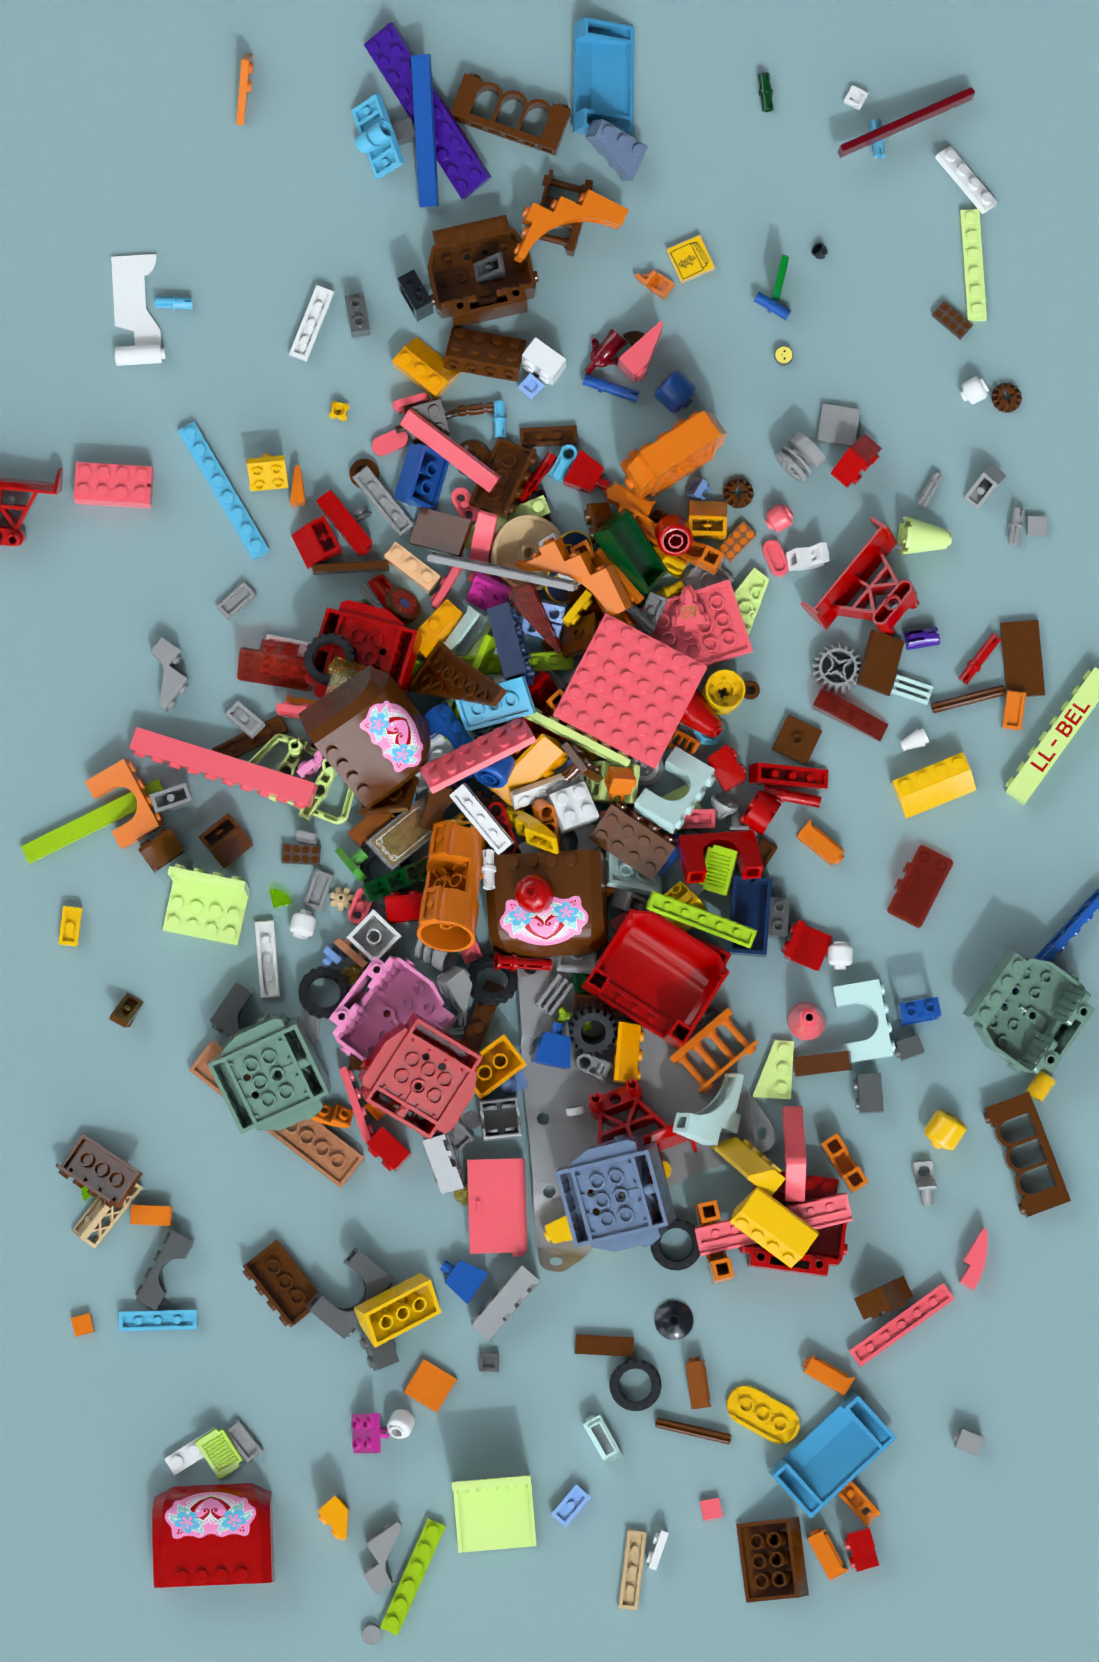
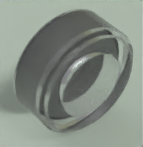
M475 1110L466 1111L463 1114L462 1123L467 1129L474 1130L480 1126L481 1116Z

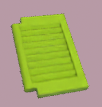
M716 844L713 847L708 846L704 860L707 868L705 882L699 883L704 885L703 889L727 896L738 851Z
M215 1428L194 1441L219 1480L239 1468V1463L243 1461L242 1456L223 1428L219 1431Z

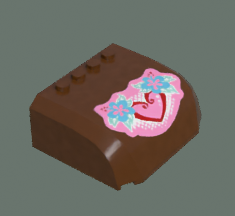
M369 665L298 714L313 744L367 809L393 793L419 773V767L428 762L431 753L429 723L387 671L373 668L372 665Z
M601 850L559 851L558 854L537 852L494 855V866H496V872L494 873L495 889L487 890L488 928L494 951L505 955L515 954L518 957L537 958L589 955L605 944L608 945L606 858ZM537 874L543 876L550 881L554 888L553 902L542 913L526 912L516 901V886L527 875Z

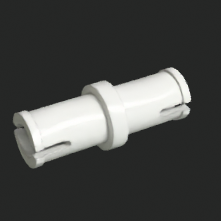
M486 849V852L485 850L482 851L483 866L481 867V872L483 873V889L492 890L495 889V851Z

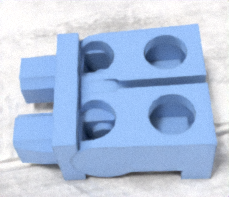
M530 596L529 599L519 597L516 609L525 611L524 617L520 616L522 620L521 630L533 636L558 642L563 628L562 619L566 615L568 604L547 601Z

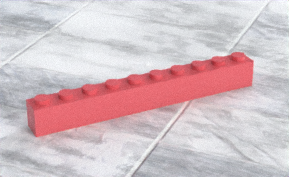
M136 727L129 747L134 752L133 755L144 759L147 756L152 758L151 761L162 764V762L169 763V767L180 770V767L187 769L186 772L198 775V773L205 775L204 778L215 781L217 778L223 780V784L231 787L236 784L240 786L241 790L247 792L255 790L258 791V795L269 798V795L274 796L276 801L281 803L293 802V806L300 809H305V807L311 808L318 786L313 782Z

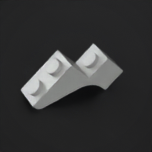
M161 637L152 649L151 654L163 666L160 706L167 712L176 706L178 696L180 694L183 695L187 691L189 680L172 668L173 665L176 666L182 658L180 656L182 654L181 651Z
M391 1521L384 1526V1532L381 1534L375 1532L367 1538L369 1542L366 1545L379 1564L375 1565V1563H372L365 1568L366 1573L363 1576L376 1595L393 1583L387 1573L386 1562L402 1530V1525L399 1521L397 1523Z

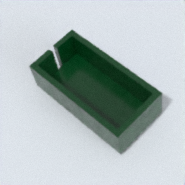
M629 509L615 513L593 536L608 559L628 578L641 594L648 593L665 576L668 570Z

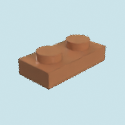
M338 938L334 942V945L361 969L364 970L369 965L366 961L368 958L361 951L356 953L352 949L353 945L346 938L343 940Z

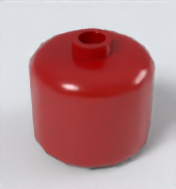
M675 514L667 515L661 518L656 525L655 538L659 548L666 555L680 556L691 548L693 534L689 523L682 516Z

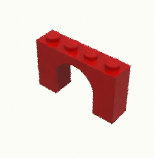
M754 830L686 834L678 838L676 848L686 884L705 882L707 868L703 856L706 854L708 846L713 847L714 844L738 851L736 861L742 879L761 878L763 862Z

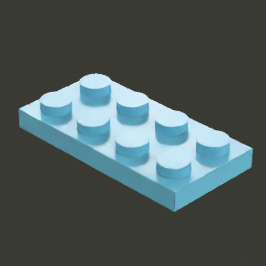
M525 676L497 683L507 692L496 707L455 700L464 729L468 732L536 713Z

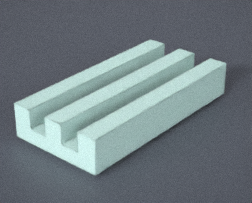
M897 675L891 694L928 705L933 686ZM899 681H902V682H905V683H908V684H911V685H914V686H917V687L926 689V690H928V692H924V691H921V690H918V689H915V688H912V687H909V686L900 684V683H898V682H899ZM898 687L925 696L926 698L924 700L896 690V688Z

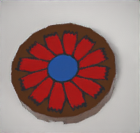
M394 587L385 597L387 609L390 608L391 613L400 621H414L419 616L421 611L418 599L409 590L402 587Z

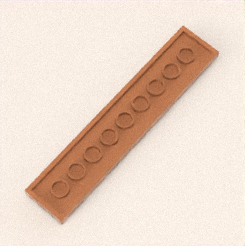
M212 1040L189 1071L223 1097L208 1066L210 1058L221 1054L223 1047ZM245 1074L244 1079L250 1080L251 1076ZM254 1091L252 1095L253 1097H258L259 1093ZM304 1119L282 1130H266L341 1189L365 1159V1157L321 1123L311 1119Z

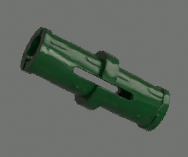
M770 73L758 74L760 89L758 94L761 97L762 112H772L774 107Z

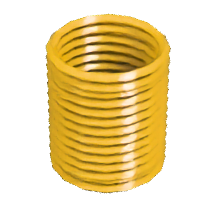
M1040 1070L1025 1091L1029 1092L1036 1100L1043 1102L1056 1081Z

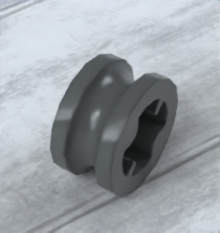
M365 505L357 509L353 515L357 517V522H361L370 517L372 512L368 511V506Z

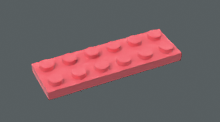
M520 717L419 767L433 794L537 741L525 719Z

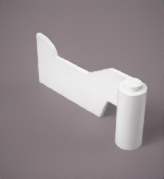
M156 254L111 257L115 327L134 331L135 346L115 347L116 366L162 363V359H166L165 348H162L160 328L146 309L145 276L154 270L157 260Z

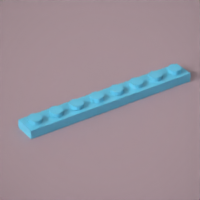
M193 421L179 429V435L253 561L268 553L269 548L195 422Z

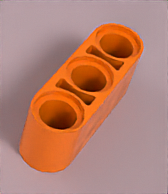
M539 798L533 803L534 818L545 826L549 824L548 828L557 836L558 849L560 851L561 844L555 808L546 799Z

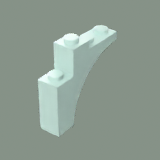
M725 1073L717 1095L708 1106L694 1114L676 1113L672 1132L702 1145H718L720 1132L737 1134L741 1115L736 1113L744 1075Z

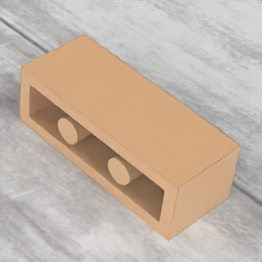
M397 542L384 555V560H388L389 565L429 595L441 581L439 574Z

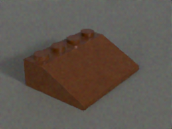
M799 1516L736 1524L746 1603L799 1598L809 1595Z

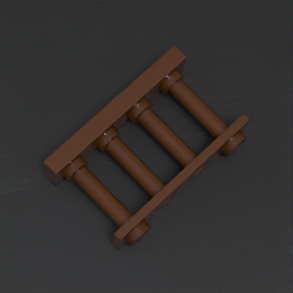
M549 170V174L544 175L542 186H545L540 206L545 207V204L551 205L554 199L557 200V198L548 196L550 186L573 191L580 195L588 189H593V181L586 179L585 185L581 184L580 186L553 179V170ZM583 222L561 225L562 227L569 228V231H571L570 238L566 237L565 239L545 233L539 240L562 245L566 248V255L574 257Z

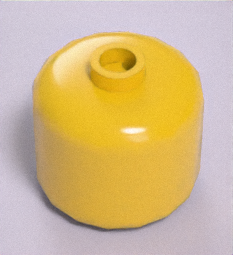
M937 1109L924 1128V1134L931 1140L930 1144L939 1150L942 1147L949 1151L957 1147L967 1131V1126L964 1122L942 1109Z

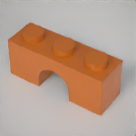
M838 1133L820 1144L851 1194L869 1183L860 1167L851 1158L847 1147Z

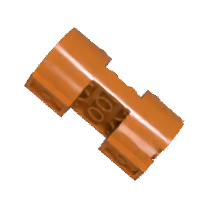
M450 820L433 824L417 937L426 946L439 951H463L470 948L475 942L479 914V902L477 899L480 880L483 878V873L481 872V867L483 866L482 851L485 850L486 852V849H488V842L475 826L471 825L470 828L459 826L458 822Z

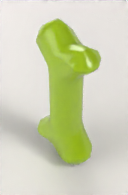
M564 1007L558 1009L559 1017L557 1022H570V1016H573V1014L568 1013ZM588 1021L583 1025L582 1028L585 1031H589L591 1029V1021Z

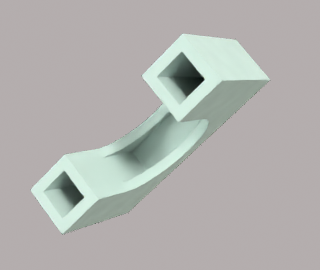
M675 747L666 759L665 770L682 779L689 788L688 794L682 799L670 801L645 788L634 804V812L639 813L671 834L676 829L679 830L682 827L685 816L691 815L696 801L700 802L705 794L704 790L707 787L710 788L715 781L714 768L678 747Z
M876 979L833 987L835 1008L861 1004L869 1007L877 1018V1029L872 1037L864 1041L843 1045L844 1051L851 1052V1062L858 1063L892 1057L895 1051L894 1040H890L889 1033L892 1032L890 1021L886 1020L888 1006L887 1002H883L882 995L885 994L883 983Z

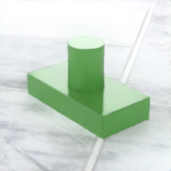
M341 846L335 850V853L360 882H363L367 877L359 869L358 865L368 858L365 852L360 848L349 857Z

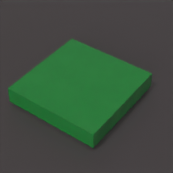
M782 254L772 296L773 300L780 299L789 261L787 255Z

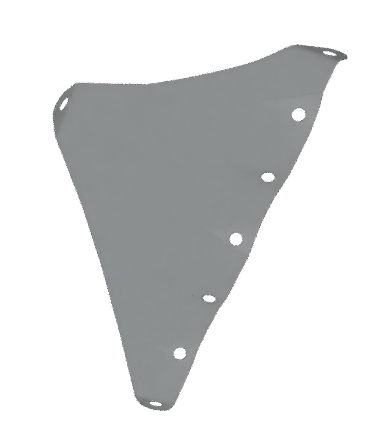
M502 823L503 829L506 831V825ZM511 827L517 846L526 841L525 837L517 835L516 829ZM512 845L507 848V852L512 850ZM608 918V943L610 942L611 938H612L613 935L615 934L614 929L612 928V926H611L610 923H609V922H610L609 918ZM605 944L598 948V951H604L607 945ZM558 956L537 957L543 959L551 958L553 962L551 971L536 970L535 973L528 974L524 969H517L522 1028L521 1057L527 1064L522 1071L529 1086L524 1088V1100L533 1175V1207L539 1263L544 1269L562 1272L584 1258L592 1250V1247L589 1244L575 1248L573 1240L552 1244L551 1241L547 1242L543 1234L545 1225L566 1215L555 1171L560 1167L569 1165L588 1148L597 1144L598 1120L593 1119L590 1115V1095L593 1093L595 1096V1092L602 1095L626 1084L612 1083L613 1068L609 1070L606 1083L579 1071L575 1066V1060L584 1053H582V1049L577 1050L572 1042L570 1069L565 1070L531 1062L535 1050L532 1045L533 1040L539 1037L542 1032H551L552 1022L558 1023V1009L564 1007L570 1014H572L574 986L552 1016H549L535 1005L558 973L567 979L569 983L573 984L571 972L557 971ZM558 980L556 985L553 987V989L547 995L545 1000L542 1002L543 1006L561 983L560 980ZM566 985L563 986V988L561 989V991L558 993V995H557V996L555 997V999L552 1001V1003L550 1004V1006L547 1008L548 1010L552 1007V1005H553V1004L555 1003V1001L558 999V997L560 996V994H561V993L563 992V990L566 988ZM615 1017L617 1024L619 1022L639 1025L629 1018ZM592 1020L589 1031L581 1029L585 1035L595 1037L603 1032L604 1025L599 1021ZM569 1021L561 1022V1024H564L562 1031L564 1036H569ZM641 1026V1030L644 1031V1040L639 1045V1050H643L642 1061H638L641 1077L640 1081H637L642 1089V1102L668 1126L674 1124L676 1113L694 1114L708 1106L717 1095L725 1073L732 1072L729 1069L711 1083L713 1087L707 1093L702 1091L698 1094L697 1090L701 1087L682 1064L676 1062L673 1065L669 1060V1057L679 1049ZM693 1030L687 1042L697 1034L695 1030ZM616 1038L614 1045H610L608 1051L604 1049L602 1054L595 1052V1055L592 1056L614 1065ZM702 1040V1047L722 1069L726 1066L706 1042ZM690 1050L686 1054L688 1056L687 1059L706 1081L715 1075L714 1071L696 1051ZM585 1057L580 1059V1066L587 1068L589 1060ZM742 1085L736 1113L741 1115L737 1134L720 1132L719 1141L737 1137L741 1141L746 1139L762 1153L774 1145V1128L754 1097ZM614 1099L611 1103L618 1104L620 1100ZM585 1105L586 1112L584 1114L566 1115L565 1108ZM631 1108L612 1115V1117L626 1124ZM638 1110L635 1119H638L645 1115L640 1110ZM540 1113H546L549 1116L548 1124L541 1125L538 1123L537 1116ZM604 1123L603 1132L613 1127ZM653 1123L633 1131L632 1135L640 1137L660 1128ZM761 1127L765 1128L767 1132L764 1140L758 1137V1130ZM689 1141L659 1152L661 1161L668 1162L672 1169L671 1175L666 1179L668 1188L695 1173L729 1162L710 1145H702L698 1142H695L698 1151L695 1153ZM650 1175V1176H649L650 1183H653L652 1177H651V1175ZM549 1185L553 1186L556 1190L555 1195L551 1198H547L543 1194L544 1188ZM592 1190L593 1193H590V1195L594 1196L595 1192L594 1190ZM560 1258L562 1264L552 1265L550 1259Z

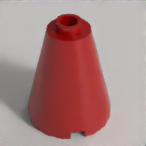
M696 689L680 723L710 738L717 737L723 730V723Z

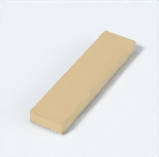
M627 1530L618 1608L638 1611L647 1531Z

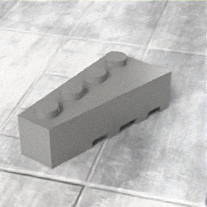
M523 1265L520 1268L516 1267L509 1275L512 1278L507 1283L503 1282L497 1289L499 1293L495 1298L491 1296L484 1304L486 1309L482 1313L478 1311L471 1319L474 1322L472 1326L489 1341L540 1282Z

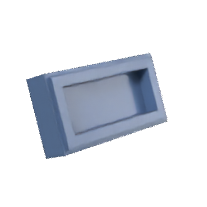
M522 1069L490 1093L492 1100L503 1098L529 1087Z

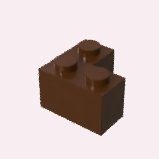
M903 1275L854 1298L863 1319L871 1317L874 1320L883 1316L882 1311H885L887 1314L896 1310L895 1305L897 1308L908 1304L907 1300L912 1298L913 1294Z

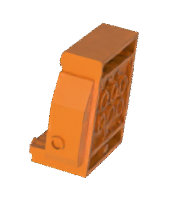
M703 410L699 413L696 411L688 419L682 418L678 420L668 433L663 432L654 443L648 442L639 451L637 449L632 450L628 454V458L620 464L621 469L625 473L624 482L630 490L633 489L639 499L647 495L653 499L714 459L716 450L724 444L727 433L713 412H705Z

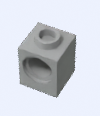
M961 1429L960 1432L956 1431L952 1442L955 1443V1448L978 1456L984 1437Z

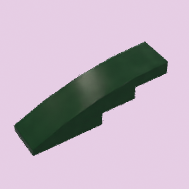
M428 857L360 885L367 902H372L426 879Z

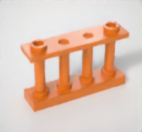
M729 1008L725 1009L683 1047L669 1057L673 1065L676 1062L682 1064L701 1087L697 1090L698 1094L702 1091L707 1093L713 1087L712 1082L745 1054L750 1056L757 1050L756 1045L758 1041L755 1040L750 1044L731 1022L730 1016L733 1012ZM718 1026H726L744 1047L740 1054L735 1056L716 1034ZM704 1038H711L729 1059L730 1062L722 1069L702 1047L701 1041ZM690 1050L696 1051L714 1071L715 1075L708 1081L704 1079L687 1059L688 1056L686 1054Z

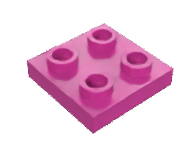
M477 572L466 601L487 611L486 609L507 603L512 588L504 585L499 576L490 578Z
M380 1413L352 1414L353 1453H381L380 1439H388L390 1433H382L388 1432L387 1426L380 1427Z

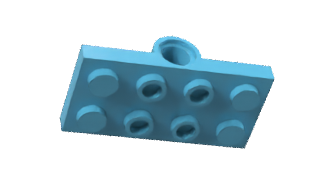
M374 94L351 111L360 134L355 138V145L360 152L367 154L375 179H381L403 165L405 161L381 94Z

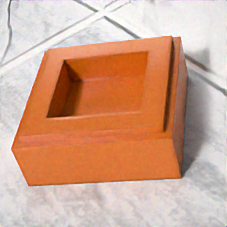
M90 1313L71 1318L75 1337L95 1332Z

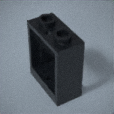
M414 269L397 278L399 291L417 322L434 313L433 302Z

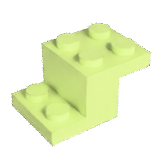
M594 761L601 769L599 773L604 779L596 783L584 775V781L592 800L610 805L613 801L618 802V795L614 797L613 801H610L604 781L609 766H619L607 761ZM633 764L628 765L627 768L632 769L636 777V786L632 789L631 795H624V800L622 801L624 804H635L637 799L640 766Z

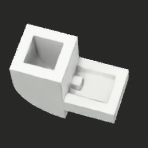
M820 542L811 547L795 548L786 552L789 571L814 569L824 566V563L830 561L827 542Z

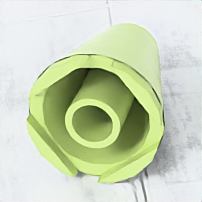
M904 516L902 518L905 520L904 523L899 524L897 544H901V549H898L900 554L941 550L951 545L952 535L946 529L909 516Z

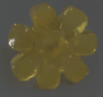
M352 965L351 968L344 967L341 975H345L350 985L352 982L353 984L356 983L363 971L360 970V966Z
M468 1185L465 1189L462 1188L460 1191L456 1190L454 1192L455 1200L458 1202L462 1201V1206H467Z

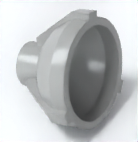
M713 794L711 798L712 808L715 809V818L724 821L727 815L734 814L738 810L739 805L737 802L729 797Z

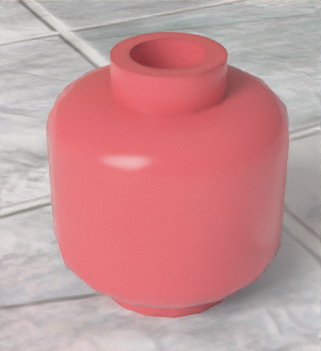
M778 504L766 513L768 519L765 522L770 530L774 528L775 531L781 532L793 524L792 519L794 515L787 505Z

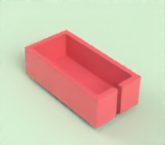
M76 462L73 499L76 504L152 508L153 491L151 488H153L154 469L152 466Z

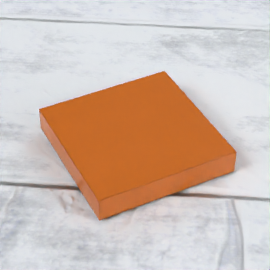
M423 1359L403 1393L437 1413L457 1379Z

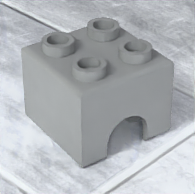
M518 1097L479 1101L483 1141L522 1137Z

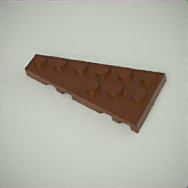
M439 642L411 678L407 689L410 692L494 707L498 705L507 692Z

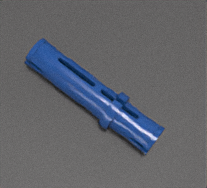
M585 374L582 383L583 386L597 389L600 393L603 391L635 403L640 392L606 381V378L602 377L600 379Z

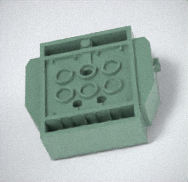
M1006 950L962 1014L975 1022L974 1028L984 1046L1008 1062V1067L1014 1071L1021 1070L1038 1074L1041 1069L1050 1073L1054 1071L1095 1011V1008L1087 1003L1091 994L1086 991L1084 985L1078 982L1079 978L1073 973L1067 974L1052 962L1020 956L1015 952ZM1016 987L1017 992L1013 994L1012 990ZM1005 1003L1006 1008L1002 1010L1001 1006ZM1030 1012L1034 1013L1033 1018L1029 1017Z
M285 1013L272 1016L266 1014L258 1019L259 1022L237 1031L223 1047L221 1054L210 1058L208 1066L241 1134L253 1128L257 1130H282L304 1119L309 1120L320 1112L324 1106V1096L330 1094L332 1084L299 1016L290 1020L287 1019ZM298 1038L306 1053V1056L302 1057L299 1051L300 1044L297 1040ZM280 1071L282 1075L277 1077L274 1072ZM249 1074L251 1079H244V1075ZM316 1077L318 1078L320 1083H317L315 1081ZM257 1091L259 1096L253 1097L252 1093Z

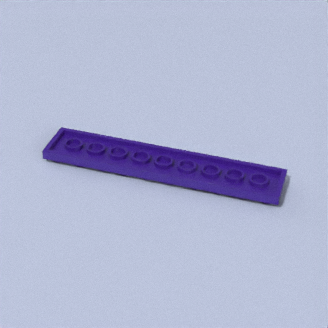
M390 22L367 41L364 46L414 123L411 55L414 54L394 22ZM432 84L436 160L460 198L466 199L492 176Z

